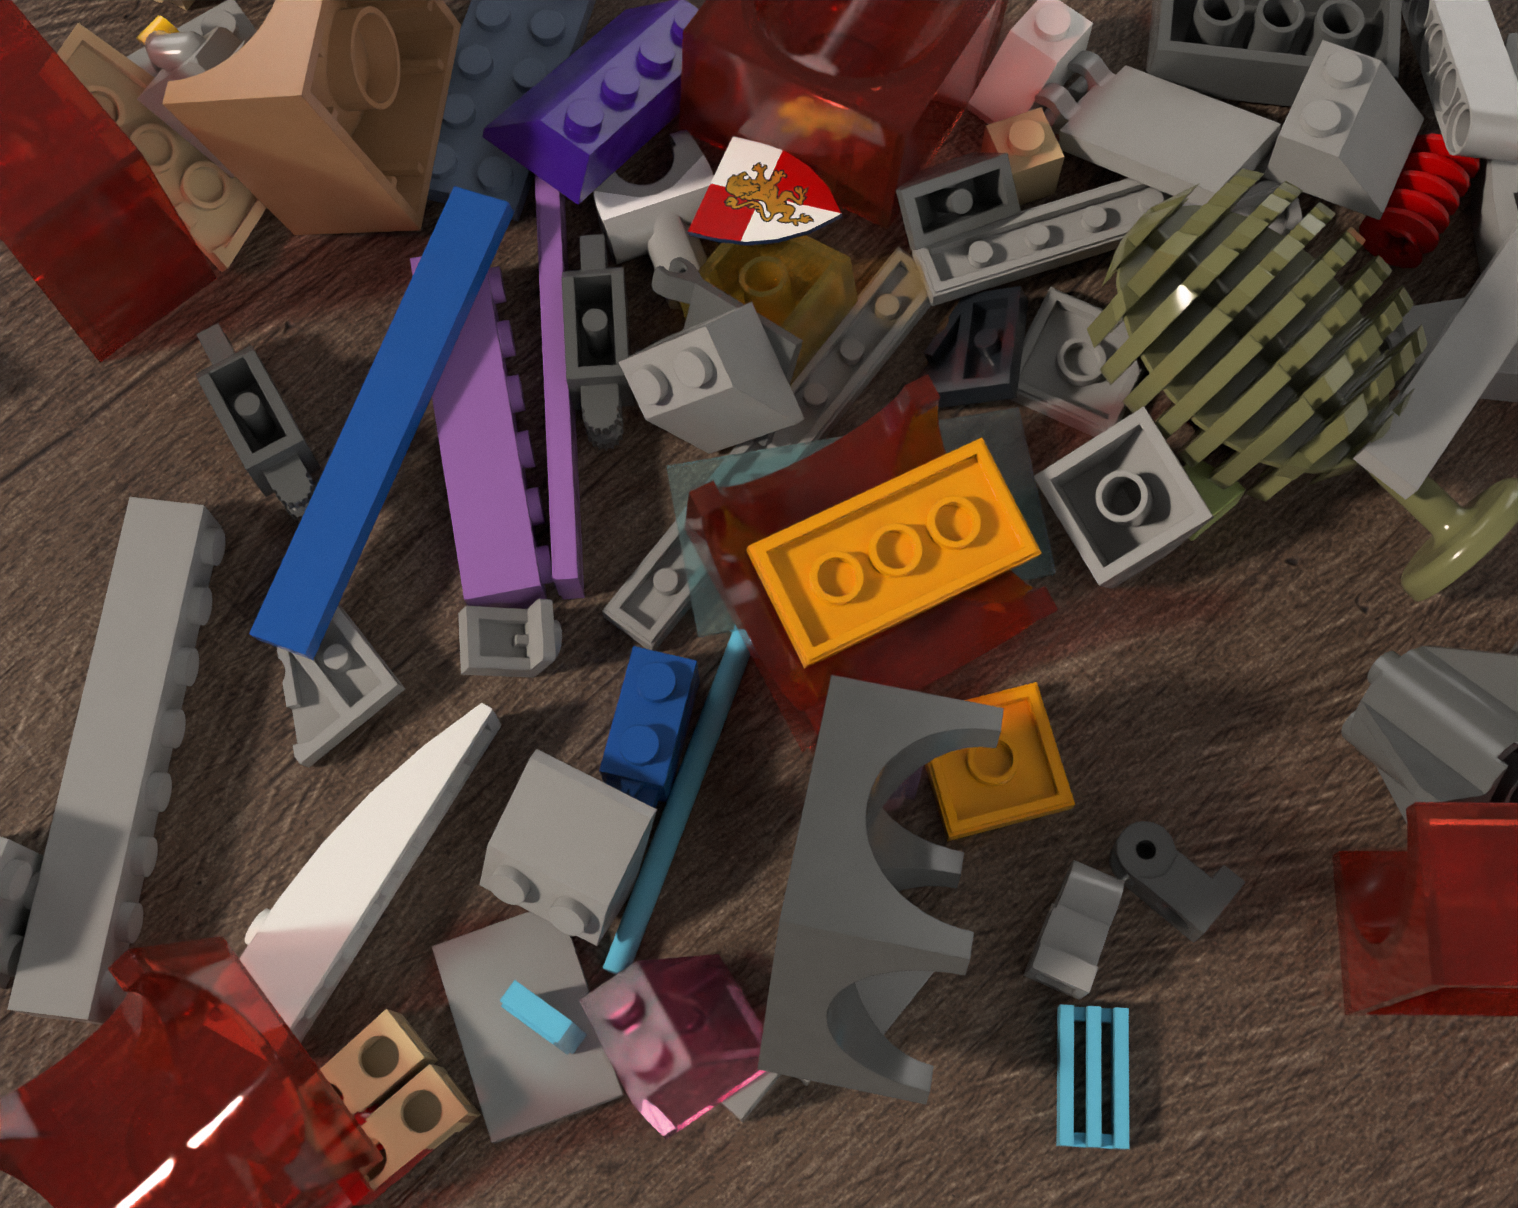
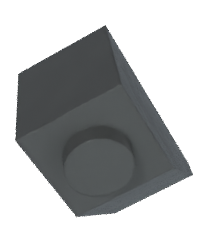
M972 152L923 169L896 189L911 250L927 247L1021 213L1008 153Z

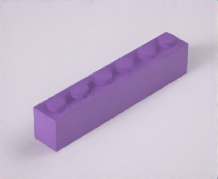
M422 256L410 258L412 275ZM500 266L489 268L434 390L432 401L464 601L467 606L528 609L536 600L547 599L545 584L554 582L552 578V557L549 545L538 547L535 526L546 524L539 487L528 489L525 469L536 467L529 430L518 432L515 413L526 411L519 374L508 375L506 358L516 356V349L510 321H499L496 304L507 302Z

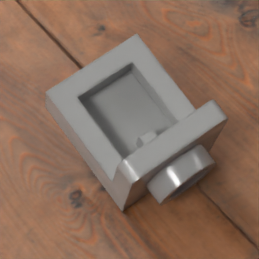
M538 599L528 609L465 606L458 613L461 675L534 678L553 663L560 652L562 629L560 622L554 620L553 602L551 599Z

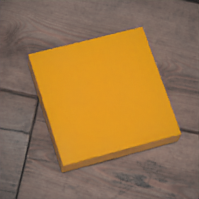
M1037 682L964 700L1004 708L1001 732L996 748H963L946 753L925 764L947 841L1070 810L1075 805Z

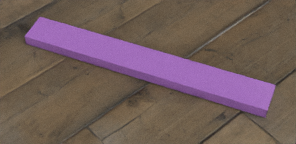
M535 175L552 578L562 599L585 598L576 412L566 381L561 280L562 272H567L565 195Z

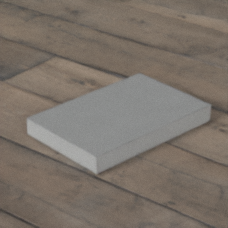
M529 911L432 946L492 1143L496 1144L624 1096L571 935L559 931L551 922ZM514 980L566 1016L587 1034L574 1054H565L501 1007L503 1003L500 1002V999Z

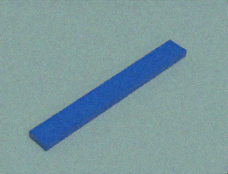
M457 186L453 187L250 630L249 635L257 640L314 660L513 217L514 210L509 202Z

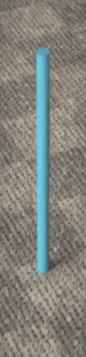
M801 469L795 470L769 536L802 521L817 482V477L814 474ZM757 572L754 574L602 968L618 976L628 978L771 603Z

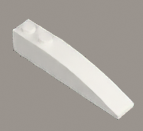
M480 703L425 744L370 792L332 832L279 897L271 910L268 908L264 909L254 919L245 936V943L248 946L234 968L228 967L224 969L211 985L206 996V1002L210 1005L201 1017L202 1020L267 1060L287 1066L500 729L501 723L492 708Z

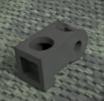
M1140 821L1130 824L1121 832L1110 850L1109 863L1115 877L1124 881L1125 887L1193 943L1208 930L1245 884L1243 879L1225 865L1210 877L1182 853H1179L1175 849L1172 836L1165 828L1154 822Z

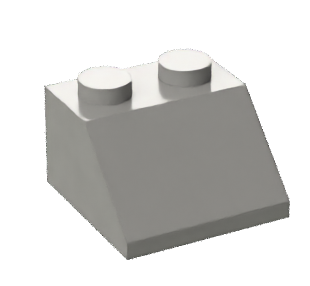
M1322 40L1278 135L1264 178L1280 184L1287 181L1307 194L1380 220L1424 117L1381 60Z
M752 302L665 337L619 362L645 420L708 454L798 424L805 419Z
M1144 406L1033 476L1098 585L1113 589L1166 557L1214 518Z
M536 749L530 757L487 845L480 886L491 891L501 901L511 905H518L551 922L559 931L567 935L578 936L597 946L632 893L657 809Z

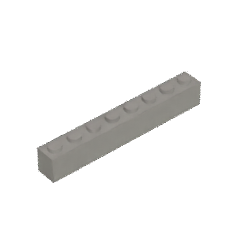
M129 497L7 1010L36 1017L111 1026L114 1011L120 1010L125 1002L129 978L127 971L124 970L129 943H134L137 940L143 923V907L139 903L144 877L151 875L157 860L158 845L157 840L153 837L159 812H163L167 808L171 796L172 780L170 774L167 773L172 749L178 748L184 737L186 719L184 711L181 710L186 686H192L198 674L199 654L195 646L200 625H206L211 615L212 592L208 587L213 565L218 566L221 563L225 551L224 530L204 505Z

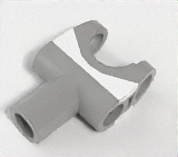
M681 130L669 134V143L674 160L670 171L664 178L653 184L637 185L628 183L614 172L593 191L599 224L616 265L648 254L654 270L658 266H664L669 270L670 262L674 258L682 257L696 267L705 281L719 289L700 238L690 236L687 232L714 175L692 135L687 130ZM666 298L671 309L689 310L690 304Z

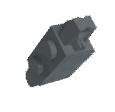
M604 234L580 236L581 269L567 270V272H562L561 276L566 381L574 410L582 409L588 441L592 442L593 447L596 446L599 450L605 449L607 451L609 448L614 449V446L619 445V441L623 440L622 406H635L634 394L619 364L620 361L632 355L628 291L624 268L622 266L608 267Z
M217 323L196 334L212 363L211 366L195 374L245 469L265 497L275 493L293 520L297 519L300 522L316 488V484L310 474L321 469L253 346H248L236 352L220 324Z

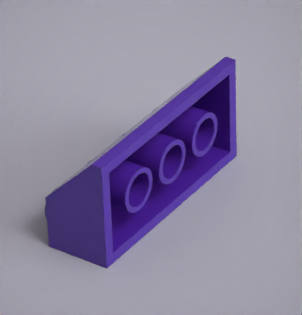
M670 0L626 9L483 129L482 137L579 205L715 81L730 30L686 0Z

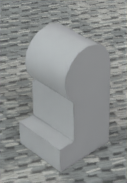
M1073 860L1060 887L1055 903H1052L1023 976L1078 1000L1089 994L1098 970L1097 963L1119 906L1125 882Z

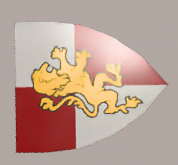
M732 137L687 232L690 236L715 242L764 246L769 243H779L811 234L842 218V213L829 187L810 166L784 150L760 142Z

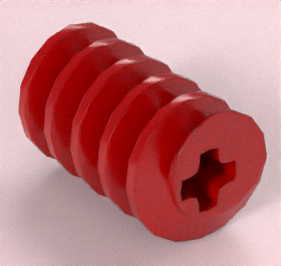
M1431 133L1416 136L1381 219L1378 220L1366 215L1359 226V234L1366 240L1363 244L1365 249L1375 257L1380 255L1387 264L1401 268H1417L1422 263V254L1434 251L1440 241L1439 234L1443 233L1450 223L1449 216L1453 215L1458 209L1460 197H1463L1468 191L1470 179L1475 177L1481 167L1480 158L1449 154L1441 134Z

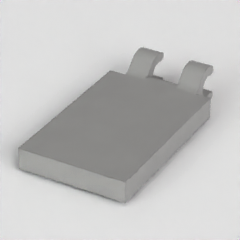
M1081 51L1068 64V70L1082 75L1068 90L1057 83H1048L1035 95L1036 103L1048 107L1044 114L1053 133L1059 135V145L1062 151L1172 196L1199 184L1187 197L1189 198L1187 202L1201 206L1206 204L1217 191L1243 168L1253 171L1274 149L1281 128L1280 123L1127 65L1117 74H1114L1108 69L1104 61L1091 51Z

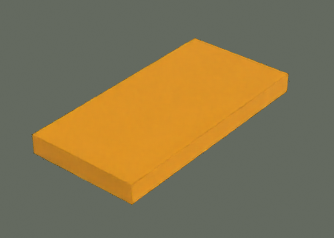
M982 437L751 544L746 550L804 669L1021 566L1042 554Z

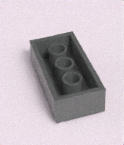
M1152 0L1146 73L1212 98L1292 107L1322 40L1381 60L1397 81L1399 77L1402 0Z

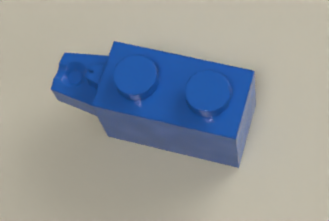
M636 646L632 648L599 772L604 783L653 808L656 807L658 801L667 802L673 787L700 684L696 660Z

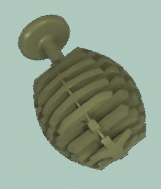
M1243 168L1203 206H1183L1189 199L1187 197L1199 185L1197 184L1151 207L1139 218L1119 243L1102 285L1103 287L1117 273L1116 287L1118 294L1089 325L1087 331L1095 348L1124 321L1129 338L1101 367L1100 371L1111 386L1140 357L1149 374L1123 400V403L1134 413L1143 406L1145 407L1163 390L1172 403L1154 422L1164 438L1167 440L1189 419L1199 426L1190 439L1180 448L1176 456L1188 466L1193 467L1222 443L1230 447L1231 449L1224 455L1222 461L1214 467L1209 474L1210 477L1207 478L1222 489L1233 485L1259 462L1268 465L1259 475L1260 478L1245 493L1266 502L1303 473H1317L1308 484L1310 485L1355 468L1359 464L1353 460L1357 452L1369 441L1372 443L1382 438L1390 429L1394 413L1400 416L1406 408L1414 389L1406 394L1392 410L1394 413L1378 425L1379 421L1383 418L1382 416L1393 402L1392 400L1389 403V392L1395 386V382L1406 374L1415 363V358L1422 354L1428 343L1421 324L1390 351L1387 349L1381 354L1379 351L1380 345L1401 323L1402 317L1411 310L1413 300L1405 287L1401 286L1394 290L1364 318L1359 309L1383 284L1382 282L1392 272L1391 268L1380 255H1377L1346 283L1340 286L1334 278L1337 274L1336 272L1351 259L1366 240L1353 227H1350L1316 259L1303 250L1305 245L1336 214L1321 202L1286 236L1270 229L1269 226L1303 192L1302 189L1287 181L1283 182L1248 217L1231 212L1243 196L1264 175L1263 173ZM1361 466L1432 535L1412 557L1401 576L1403 590L1416 602L1430 598L1457 580L1495 547L1518 522V478H1507L1493 484L1462 507L1429 475L1418 491L1409 498L1404 499Z

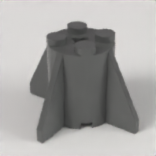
M1433 645L1409 650L1402 656L1395 651H1389L1380 656L1371 666L1367 677L1371 685L1361 699L1357 709L1344 722L1341 730L1342 737L1377 767L1439 886L1460 904L1467 903L1474 894L1497 849L1518 838V829L1513 826L1518 822V654Z

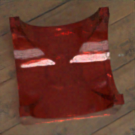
M928 374L905 385L901 392L886 407L862 425L796 463L743 484L718 487L713 480L689 492L684 529L802 753L817 746L831 675L920 692L1024 638L1058 611L1046 586L1042 588L1032 587L1021 580L1012 570H1009L804 669L746 551L747 547L945 455L946 451L938 420V405L941 397Z
M223 936L126 950L107 968L122 990L128 992L115 1012L89 1038L55 1065L20 1088L0 1098V1170L28 1185L54 1208H329L384 1159Z

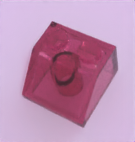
M719 954L636 961L579 1000L633 1106L666 1140L766 1072L757 1070L763 1025Z

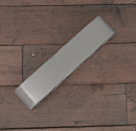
M1402 0L1401 11L1449 154L1504 161L1518 159V80L1489 1Z

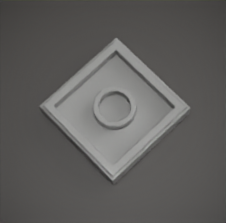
M1050 287L1024 338L1017 398L1010 400L1096 437L1122 420L1127 409L1123 400L1138 386L1146 366L1139 357L1110 386L1100 369L1129 338L1124 321L1094 348L1087 328L1103 309Z

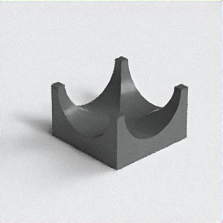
M831 675L779 920L757 1070L927 1104L934 1065L920 1062L906 1055L879 1031L862 1003L855 982L871 976L899 971H935L966 975L971 958L974 932L957 928L926 914L898 892L925 886L957 888L962 871L964 852L939 846L911 833L894 821L883 809V806L893 792L910 775L931 760L963 748H996L1001 732L1004 708Z

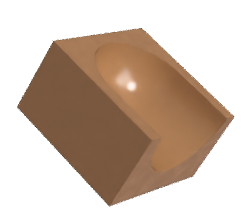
M275 0L272 9L260 28L236 53L203 73L181 80L168 81L162 104L294 235L418 231L422 227L461 24L444 0Z

